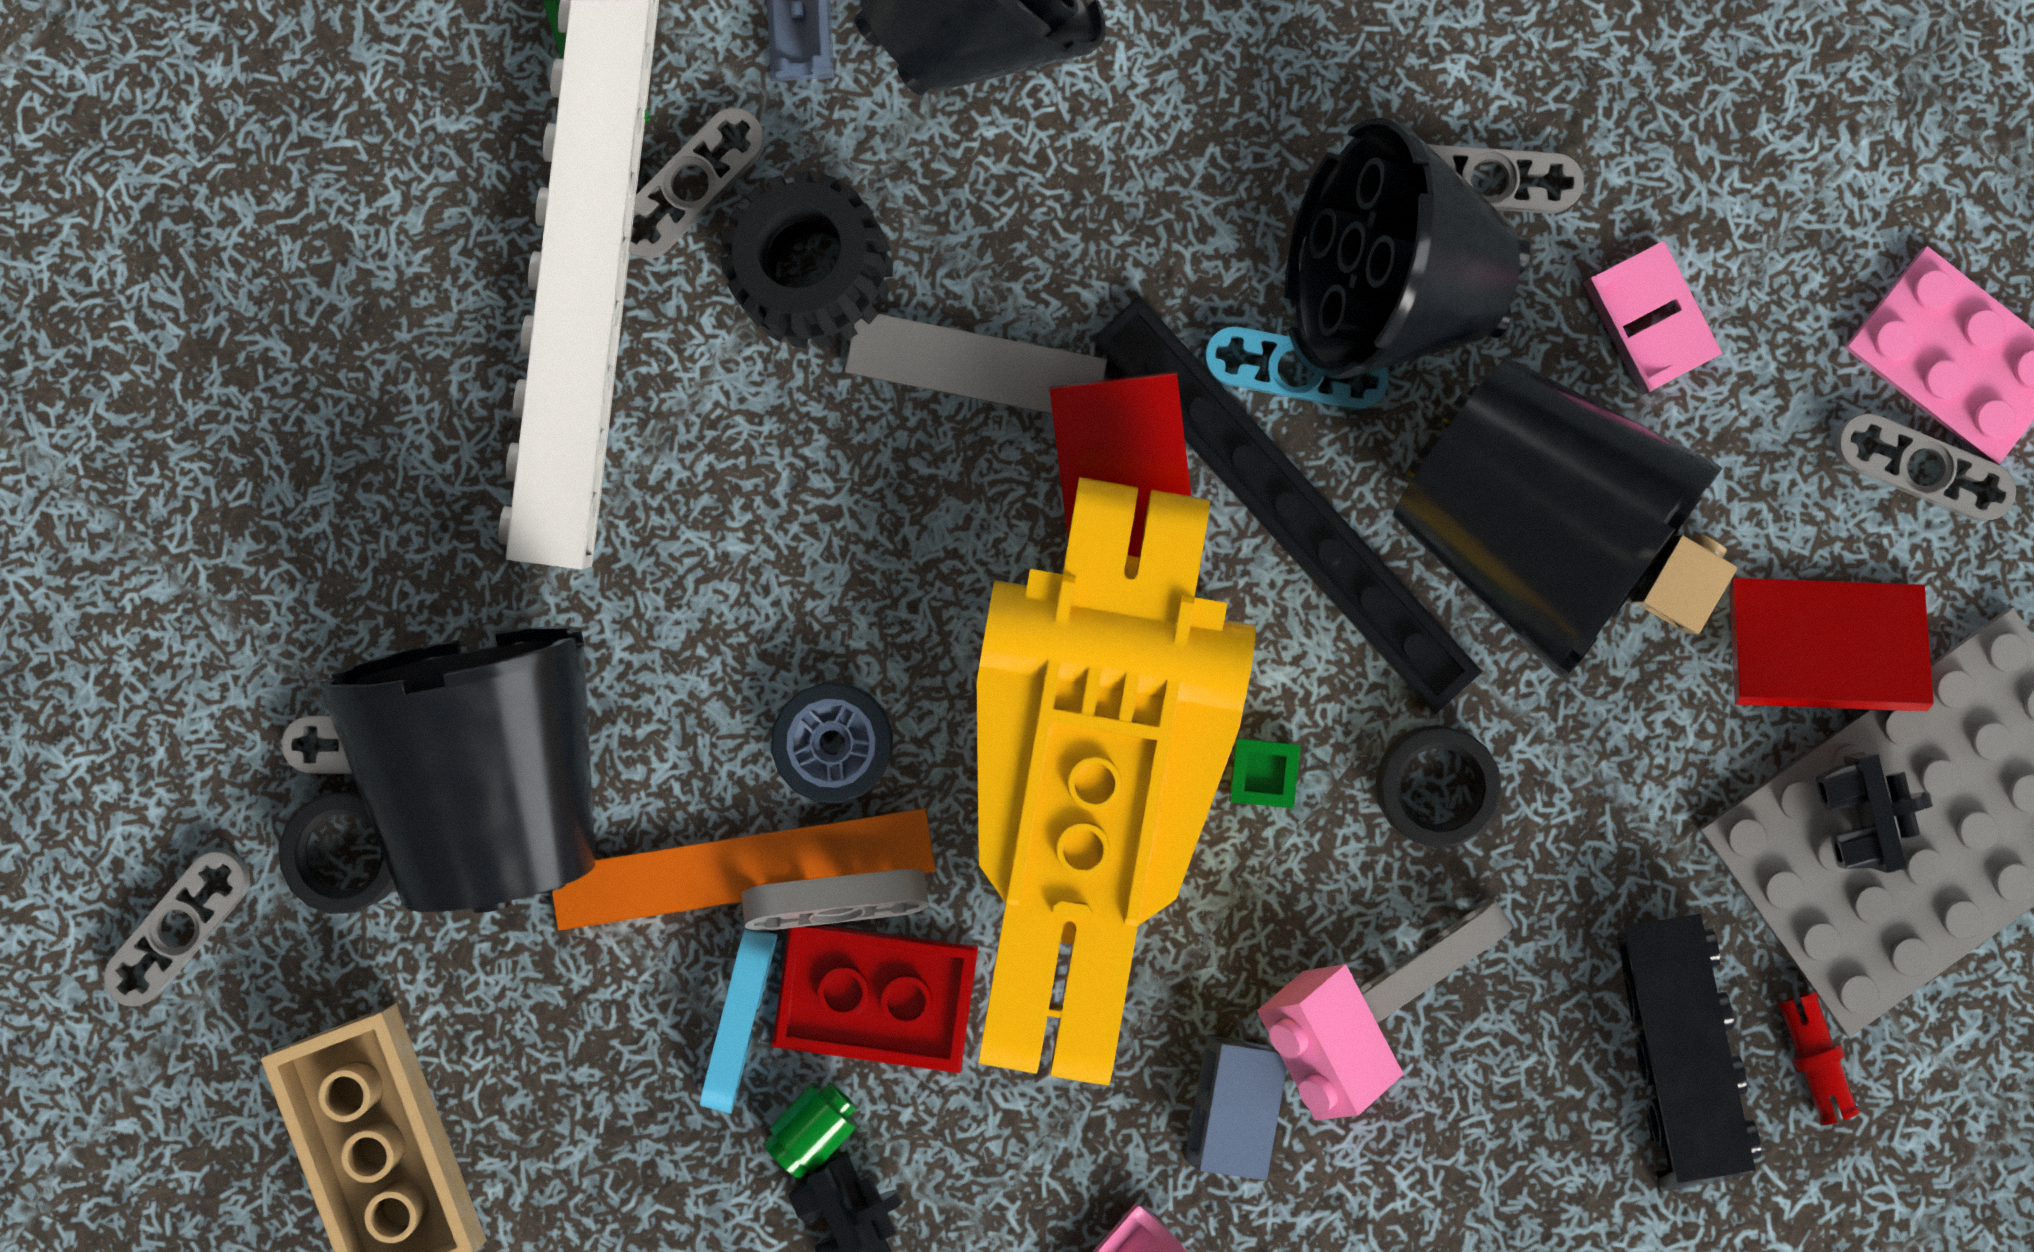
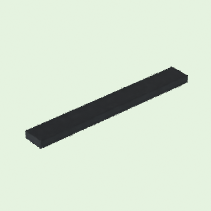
M1140 296L1133 300L1092 338V341L1125 377L1177 371L1184 437L1187 445L1433 714H1437L1483 672Z

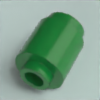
M829 1082L823 1089L817 1084L811 1083L770 1126L772 1135L763 1145L768 1153L785 1170L800 1179L809 1169L816 1171L858 1127L856 1121L851 1116L857 1107L833 1083Z

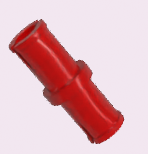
M1817 991L1799 994L1807 1017L1806 1021L1801 1020L1793 997L1777 1002L1778 1010H1781L1797 1055L1791 1059L1796 1072H1803L1819 1116V1124L1822 1126L1838 1123L1829 1098L1831 1095L1836 1097L1843 1120L1858 1115L1860 1110L1855 1104L1840 1062L1845 1057L1841 1044L1833 1043L1817 999L1819 997Z

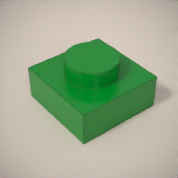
M1236 738L1229 801L1294 809L1301 745Z

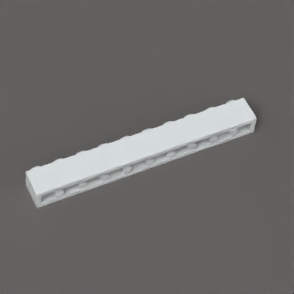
M560 0L558 29L560 33H567L564 59L556 58L554 60L550 83L551 96L559 98L556 124H547L543 141L544 161L552 162L549 188L541 187L539 190L535 214L537 226H544L541 252L534 251L532 253L528 271V287L530 290H537L534 316H525L521 332V352L529 354L527 379L518 380L513 401L514 417L522 418L519 443H511L506 461V479L515 483L512 507H503L498 532L499 543L507 545L506 560L574 569L592 567L659 0Z

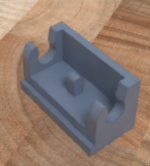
M767 0L771 81L835 78L831 0Z
M1207 1035L1185 1160L1199 1171L1267 1181L1287 1067L1279 1052L1269 1049V1045Z

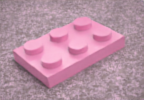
M1928 246L1922 248L1844 348L1984 459L1999 465L2034 421V329Z

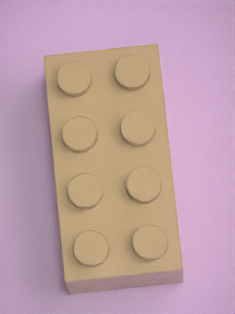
M397 1003L278 1048L260 1058L334 1252H477L487 1241Z

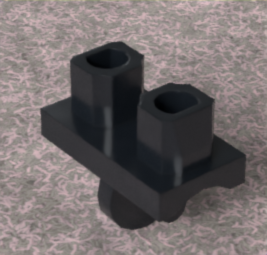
M1859 752L1843 756L1845 765L1838 766L1816 776V783L1824 809L1832 811L1855 805L1861 826L1860 828L1831 834V844L1837 866L1843 869L1872 868L1885 873L1907 869L1894 816H1896L1901 838L1920 835L1915 812L1933 806L1930 793L1918 792L1910 794L1906 774L1903 771L1886 775L1891 796L1889 798L1879 754L1865 755V752Z
M847 1152L828 1160L809 1175L808 1180L789 1193V1199L799 1219L805 1223L825 1215L833 1235L822 1239L816 1244L815 1252H892L886 1239L897 1232L888 1213L903 1203L901 1195L897 1189L879 1194L871 1174L861 1178L858 1177Z

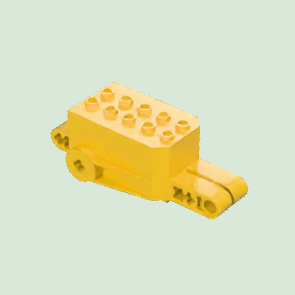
M1079 477L1063 573L1058 574L1030 569L1027 585L994 580L976 682L979 866L1004 900L1005 909L978 1064L1037 1074L1047 1016L1056 1017L1059 1019L1050 1076L1109 1086L1116 1055L1137 927L1177 899L1240 728L1252 667L1256 626L1225 620L1227 603L1195 597L1208 522L1209 499L1151 490L1139 557L1128 556L1138 487ZM1061 942L1071 944L1062 1002L1055 1003L1050 1002Z

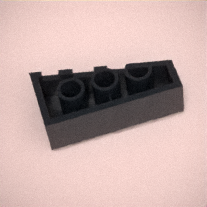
M1701 914L1624 926L1617 934L1630 1018L1632 1023L1642 1022L1645 1033L1636 1035L1635 1038L1639 1073L1645 1086L1654 1085L1656 1098H1651L1648 1101L1649 1114H1647L1650 1139L1655 1141L1659 1150L1665 1149L1668 1169L1656 1171L1659 1192L1731 1181L1756 1171L1753 1159L1761 1158L1760 1137L1754 1120H1745L1740 1095L1747 1093V1077L1741 1057L1739 1055L1731 1056L1726 1031L1733 1030L1734 1018L1728 994L1726 992L1718 993L1713 968L1720 966V952L1714 930H1704Z

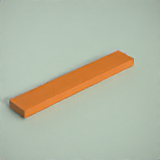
M920 808L595 859L596 865L592 871L579 879L567 883L563 888L552 891L559 931L741 902V893L743 891L765 884L900 869H916L929 873L936 872L927 809Z

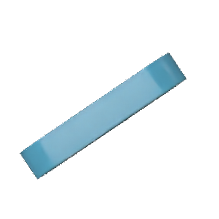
M1227 327L1218 331L1210 339L1205 350L1204 360L1206 368L1222 384L1352 410L1366 409L1379 402L1386 393L1389 382L1388 372L1385 367L1366 373L1367 376L1376 379L1375 389H1365L1361 394V398L1351 397V386L1336 381L1329 382L1330 394L1318 392L1317 389L1322 383L1324 376L1316 373L1313 374L1310 382L1304 386H1289L1281 380L1278 374V362L1283 354L1294 350L1290 337L1248 328ZM1231 339H1239L1242 341L1243 352L1262 356V343L1273 344L1275 349L1267 362L1268 382L1255 380V376L1260 369L1259 366L1242 364L1237 369L1236 374L1225 372V361L1216 358L1217 348H1227Z
M746 928L744 930L700 1100V1106L732 1113L753 1035L751 1033L753 1021L762 1000L777 934Z

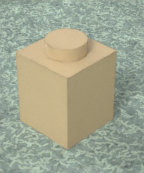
M1693 531L1690 538L1683 535L1674 536L1657 559L1633 603L1686 634H1700L1738 567L1723 559L1727 551L1724 546L1701 533Z

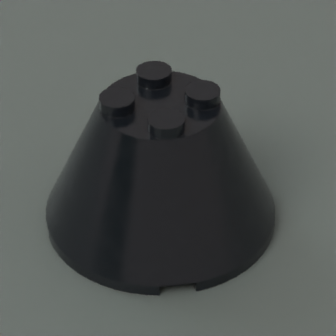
M860 0L862 10L854 16L855 25L862 36L876 47L882 45L898 64L897 71L905 85L911 91L921 96L930 89L943 91L1083 57L1097 49L1104 42L1106 36L1105 18L1098 0H1094L1089 5L1086 0Z
M1371 118L1354 125L1348 130V136L1354 138L1338 155L1328 152L1318 166L1301 202L1292 232L1285 272L1284 298L1295 300L1298 328L1290 327L1288 332L1294 350L1301 362L1313 373L1325 377L1343 379L1477 342L1485 337L1499 338L1502 336L1510 323V304L1515 293L1518 276L1524 272L1529 263L1530 245L1528 240L1518 237L1510 221L1408 126L1385 118ZM1306 237V239H1305V245H1304V250H1303V256H1302V262H1301V267H1300V272H1299V253H1300V249H1301L1303 240H1304V238Z

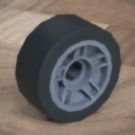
M824 682L799 691L782 707L772 727L771 753L778 774L794 792L814 802L840 804L862 796L882 778L892 758L893 731L886 711L870 693L849 683ZM836 730L843 736L845 744L839 754L831 755L820 747V739L826 731Z

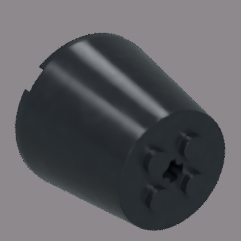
M1506 358L1490 373L1480 386L1475 384L1468 393L1462 392L1451 405L1440 423L1447 428L1443 435L1439 436L1430 447L1425 445L1406 470L1404 477L1410 483L1398 501L1392 516L1555 675L1566 681L1598 639L1596 636L1611 616L1615 617L1702 499L1701 495L1706 488L1710 487L1719 475L1722 467L1712 460L1510 358Z
M545 626L497 632L495 634L496 646L461 652L459 639L431 644L356 664L331 674L332 680L320 682L324 701L403 908L416 912H445L471 908L474 913L492 912L510 906L512 900L561 889L567 883L586 875L595 867L585 651L582 630L574 626Z

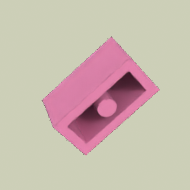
M1346 964L1302 971L1257 1010L1269 1033L1272 1045L1283 1059L1299 1090L1303 1103L1309 1108L1314 1120L1358 1116L1404 1075Z

